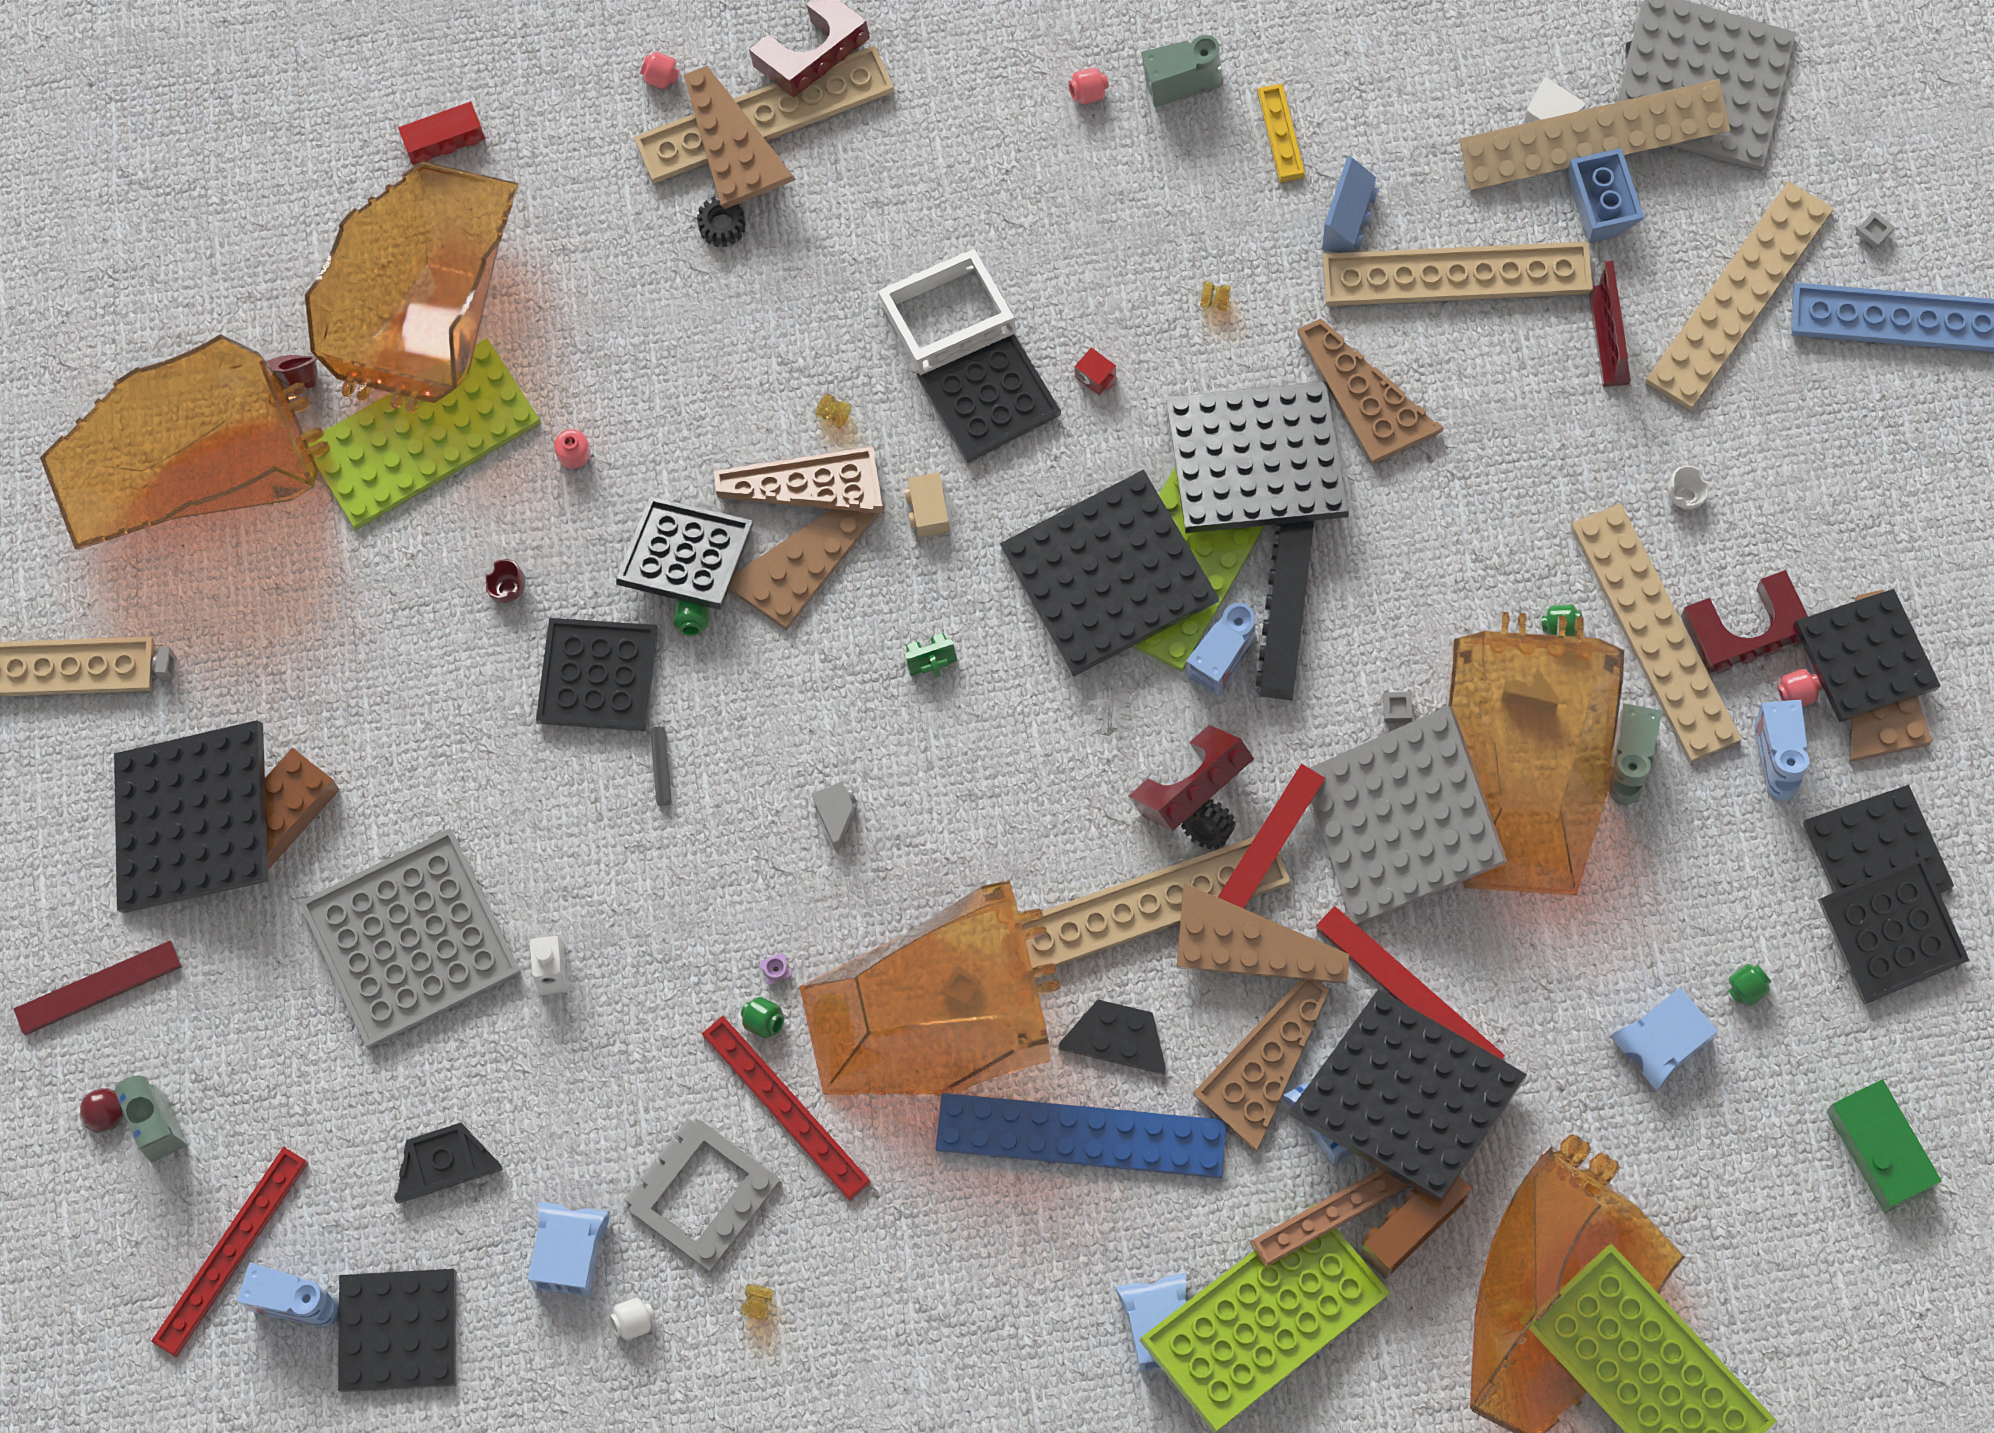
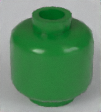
M677 600L673 610L675 628L686 636L699 635L709 624V607Z
M1573 604L1550 606L1547 610V616H1542L1543 632H1548L1553 641L1576 639L1579 632H1583L1582 611L1577 610Z
M1745 964L1729 977V984L1732 988L1728 992L1738 1004L1743 1001L1746 1005L1753 1006L1769 994V984L1772 981L1758 964L1756 966Z
M757 997L747 1002L741 1010L744 1029L762 1038L777 1035L783 1027L784 1015L781 1007L763 997Z

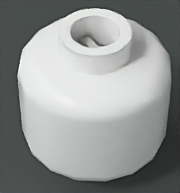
M633 1298L615 1305L612 1315H609L610 1325L614 1334L617 1337L621 1336L624 1340H631L648 1333L651 1330V1321L655 1319L650 1304H644L639 1298Z

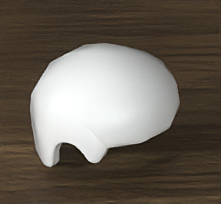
M1686 465L1678 467L1672 474L1668 482L1667 492L1677 507L1692 510L1700 507L1707 499L1709 483L1702 479L1699 468Z

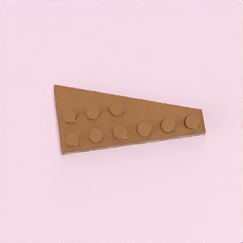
M1320 318L1297 329L1299 339L1323 381L1326 382L1328 390L1371 465L1443 432L1444 427L1434 422L1427 416L1424 409L1419 405L1416 406L1405 396L1406 393L1379 369L1373 368L1364 360V356L1361 353L1355 352L1344 342V338Z
M831 509L736 572L729 591L785 630H788L880 513Z
M1884 590L1857 595L1855 601L1882 593ZM1918 697L1852 718L1849 762L1930 745L1932 740Z
M1183 884L1176 968L1340 984L1347 983L1349 954L1188 884Z
M1299 980L1193 1092L1195 1098L1216 1117L1223 1120L1226 1126L1256 1153L1329 993V989L1321 982Z

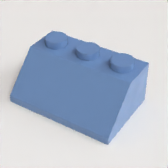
M1622 148L1570 160L1567 177L1589 243L1615 238L1644 219Z
M1347 156L1324 226L1322 249L1336 253L1354 252L1355 248H1361L1364 233H1361L1363 225L1368 226L1372 212L1368 208L1370 202L1375 204L1379 188L1375 187L1376 176L1352 157Z

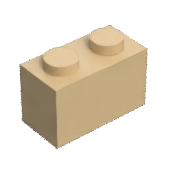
M940 472L908 478L909 488H904L906 504H912L913 512L908 513L911 529H917L918 537L950 532Z

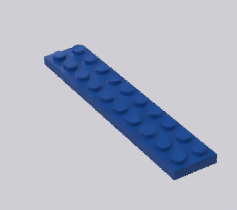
M942 1093L935 1149L940 1152L1221 1178L1226 1123L1221 1119Z

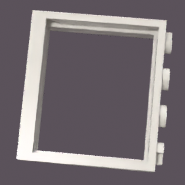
M975 249L961 253L955 258L938 263L932 268L918 274H913L907 279L888 285L878 291L882 307L920 375L1017 333L1014 317ZM975 270L1000 314L919 349L895 305Z

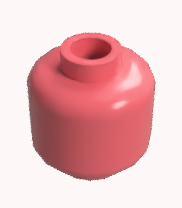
M655 51L651 56L646 55L640 74L643 75V81L646 84L664 90L669 86V83L675 85L680 70L676 69L677 63L673 57Z
M1091 67L1075 72L1072 75V80L1068 82V87L1074 101L1077 100L1082 105L1102 100L1105 96V89L1109 88V83L1105 74H1101L1097 68Z
M574 429L565 430L555 439L554 450L558 461L563 466L576 469L587 463L590 458L591 449L587 437L582 432Z
M1800 669L1781 678V685L1777 686L1782 701L1801 700L1802 707L1818 700V690L1822 689L1817 675H1811L1805 669Z

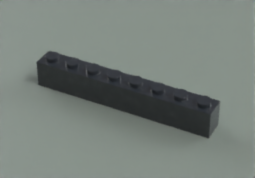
M1314 521L1275 525L1274 535L1280 536L1279 544L1273 543L1271 560H1276V568L1270 569L1268 585H1273L1272 594H1267L1265 610L1270 611L1269 620H1263L1262 636H1267L1266 645H1260L1259 661H1263L1264 665L1263 671L1257 670L1255 687H1261L1260 697L1293 701Z

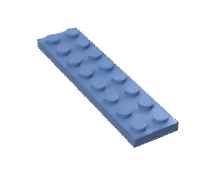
M1794 283L1791 335L1994 352V299Z

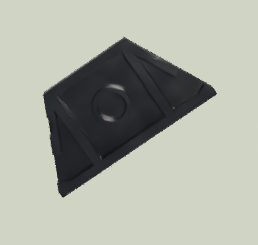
M1097 999L1060 1041L1058 1046L1059 1050L1163 1075L1166 1072L1153 1012Z
M460 1122L406 1140L403 1152L404 1160L399 1172L400 1180L394 1199L399 1204L502 1171L503 1167Z

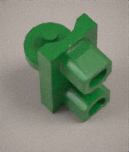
M939 633L932 636L930 639L931 645L921 647L920 642L917 641L907 644V653L904 654L910 675L914 676L933 671L935 678L941 677L940 668L958 661L952 638L947 639L944 633Z

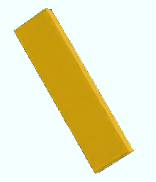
M1283 83L1257 88V95L1279 183L1305 179V171Z

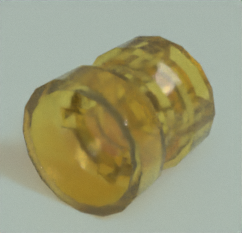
M1205 281L1200 307L1209 308L1214 306L1218 310L1227 311L1231 285L1223 284L1216 286L1213 282Z
M826 393L821 398L815 415L822 420H831L832 425L841 428L850 415L852 404L846 401L839 402L835 396Z
M747 1284L744 1292L746 1300L745 1303L741 1304L740 1314L752 1319L768 1320L770 1312L768 1304L773 1300L774 1290L759 1285Z

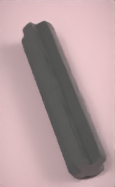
M658 726L650 729L655 795L658 806H667L672 803L666 731L664 727Z

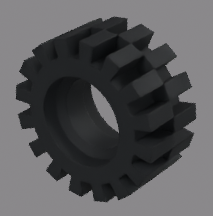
M715 196L711 197L712 203L706 200L704 208L701 206L699 208V214H697L699 231L702 238H705L708 244H711L713 241L715 247H719V243H722L723 247H728L727 242L730 241L733 245L736 243L735 238L740 240L742 238L741 232L745 233L746 221L742 207L740 208V204L724 209L720 204V200L716 201ZM718 215H728L732 219L730 225L725 228H715L711 223L713 218Z
M1209 799L1182 823L1181 828L1186 830L1184 832L1186 836H1192L1190 840L1193 843L1198 841V846L1203 847L1206 845L1207 849L1212 850L1214 847L1216 850L1226 844L1235 829L1236 821H1233V814H1228L1230 810L1227 807L1223 809L1220 802L1214 804V800Z

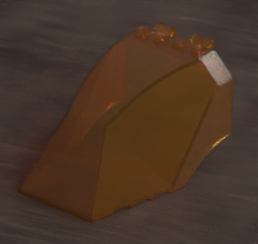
M421 161L402 174V180L395 185L388 184L385 186V192L376 198L373 196L367 199L368 204L359 210L352 209L340 222L339 231L329 256L314 283L305 293V305L311 353L336 379L345 381L341 392L343 396L350 397L355 392L356 384H358L359 388L356 396L358 400L365 401L369 397L371 389L374 388L394 393L390 401L391 408L393 409L400 408L405 396L409 397L405 409L409 413H414L419 407L420 400L436 403L458 388L470 370L497 251L518 190V183Z
M219 334L188 352L142 368L136 367L113 383L114 388L103 399L98 398L94 402L96 406L84 418L79 417L75 421L77 425L66 436L61 435L40 459L74 549L80 550L173 519L292 501L314 487L319 471L314 457L322 456L325 452L329 451L330 447L327 441L316 443V445L310 448L308 446V443L316 442L323 437L324 432L322 427H316L303 433L295 413L304 411L312 403L309 396L298 398V400L292 403L290 399L297 398L306 391L304 384L295 383L285 389L282 380L259 352Z
M1502 612L1500 632L1482 631L1454 639L1448 661L1446 706H1451L1454 709L1507 859V863L1463 881L1464 888L1577 896L1609 790L1624 677V650L1600 638L1583 637L1584 617L1576 618L1574 625L1575 637L1565 636L1566 616L1559 615L1557 635L1526 634V613H1519L1517 620L1518 633L1508 632L1509 612Z
M1010 880L984 885L903 935L799 986L823 1095L906 1094L913 1096V1094H935V1096H941L942 1093L950 1094L967 1090L971 1086L992 1078L1050 1062L1049 1040L1039 995L1056 991L1061 986L1057 980H1051L1036 986L1035 978L1054 973L1056 966L1053 963L1032 968L1025 940L1043 936L1047 933L1046 926L1040 925L1023 931L1021 923L1041 918L1043 916L1042 909L1027 910L1019 914Z
M1574 1134L1569 1135L1561 1142L1560 1151L1551 1146L1544 1152L1516 1190L1494 1235L1479 1286L1474 1318L1470 1409L1479 1416L1513 1433H1546L1560 1421L1557 1416L1573 1403L1578 1407L1582 1403L1579 1398L1587 1392L1529 1330L1534 1319L1540 1321L1562 1296L1559 1290L1610 1243L1658 1294H1660L1673 1271L1685 1258L1645 1213L1610 1183L1615 1174H1618V1171H1620L1617 1160L1609 1158V1155L1601 1152L1589 1161V1169L1581 1165L1592 1149L1590 1143L1583 1141L1581 1137Z

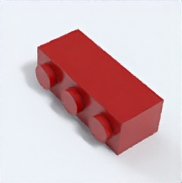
M472 101L398 127L412 165L426 163L431 158L451 154L459 148L476 145L485 139Z

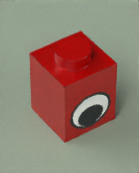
M1092 347L1074 366L1075 378L1098 395L1105 389H1111L1117 380L1116 365Z

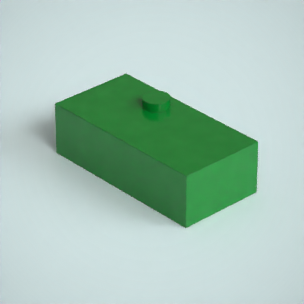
M1883 1079L1832 1103L1826 1111L1884 1214L1935 1189L1942 1182Z

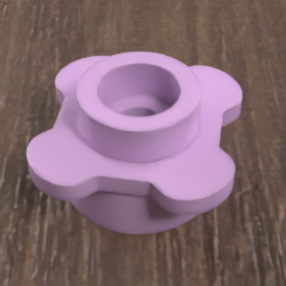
M779 953L776 956L761 961L760 968L766 974L765 981L767 984L775 985L781 979L788 980L791 978L792 970L787 967V958L784 954ZM775 967L779 968L777 972L773 971Z

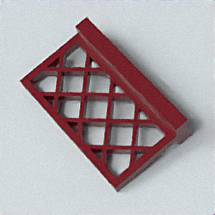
M1605 261L1599 285H1593V291L1589 294L1602 386L1629 385L1631 378L1614 263L1613 261Z

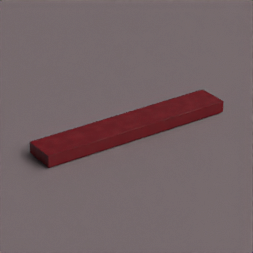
M170 940L15 1007L13 1010L21 1031L26 1036L180 969L182 965L174 944Z

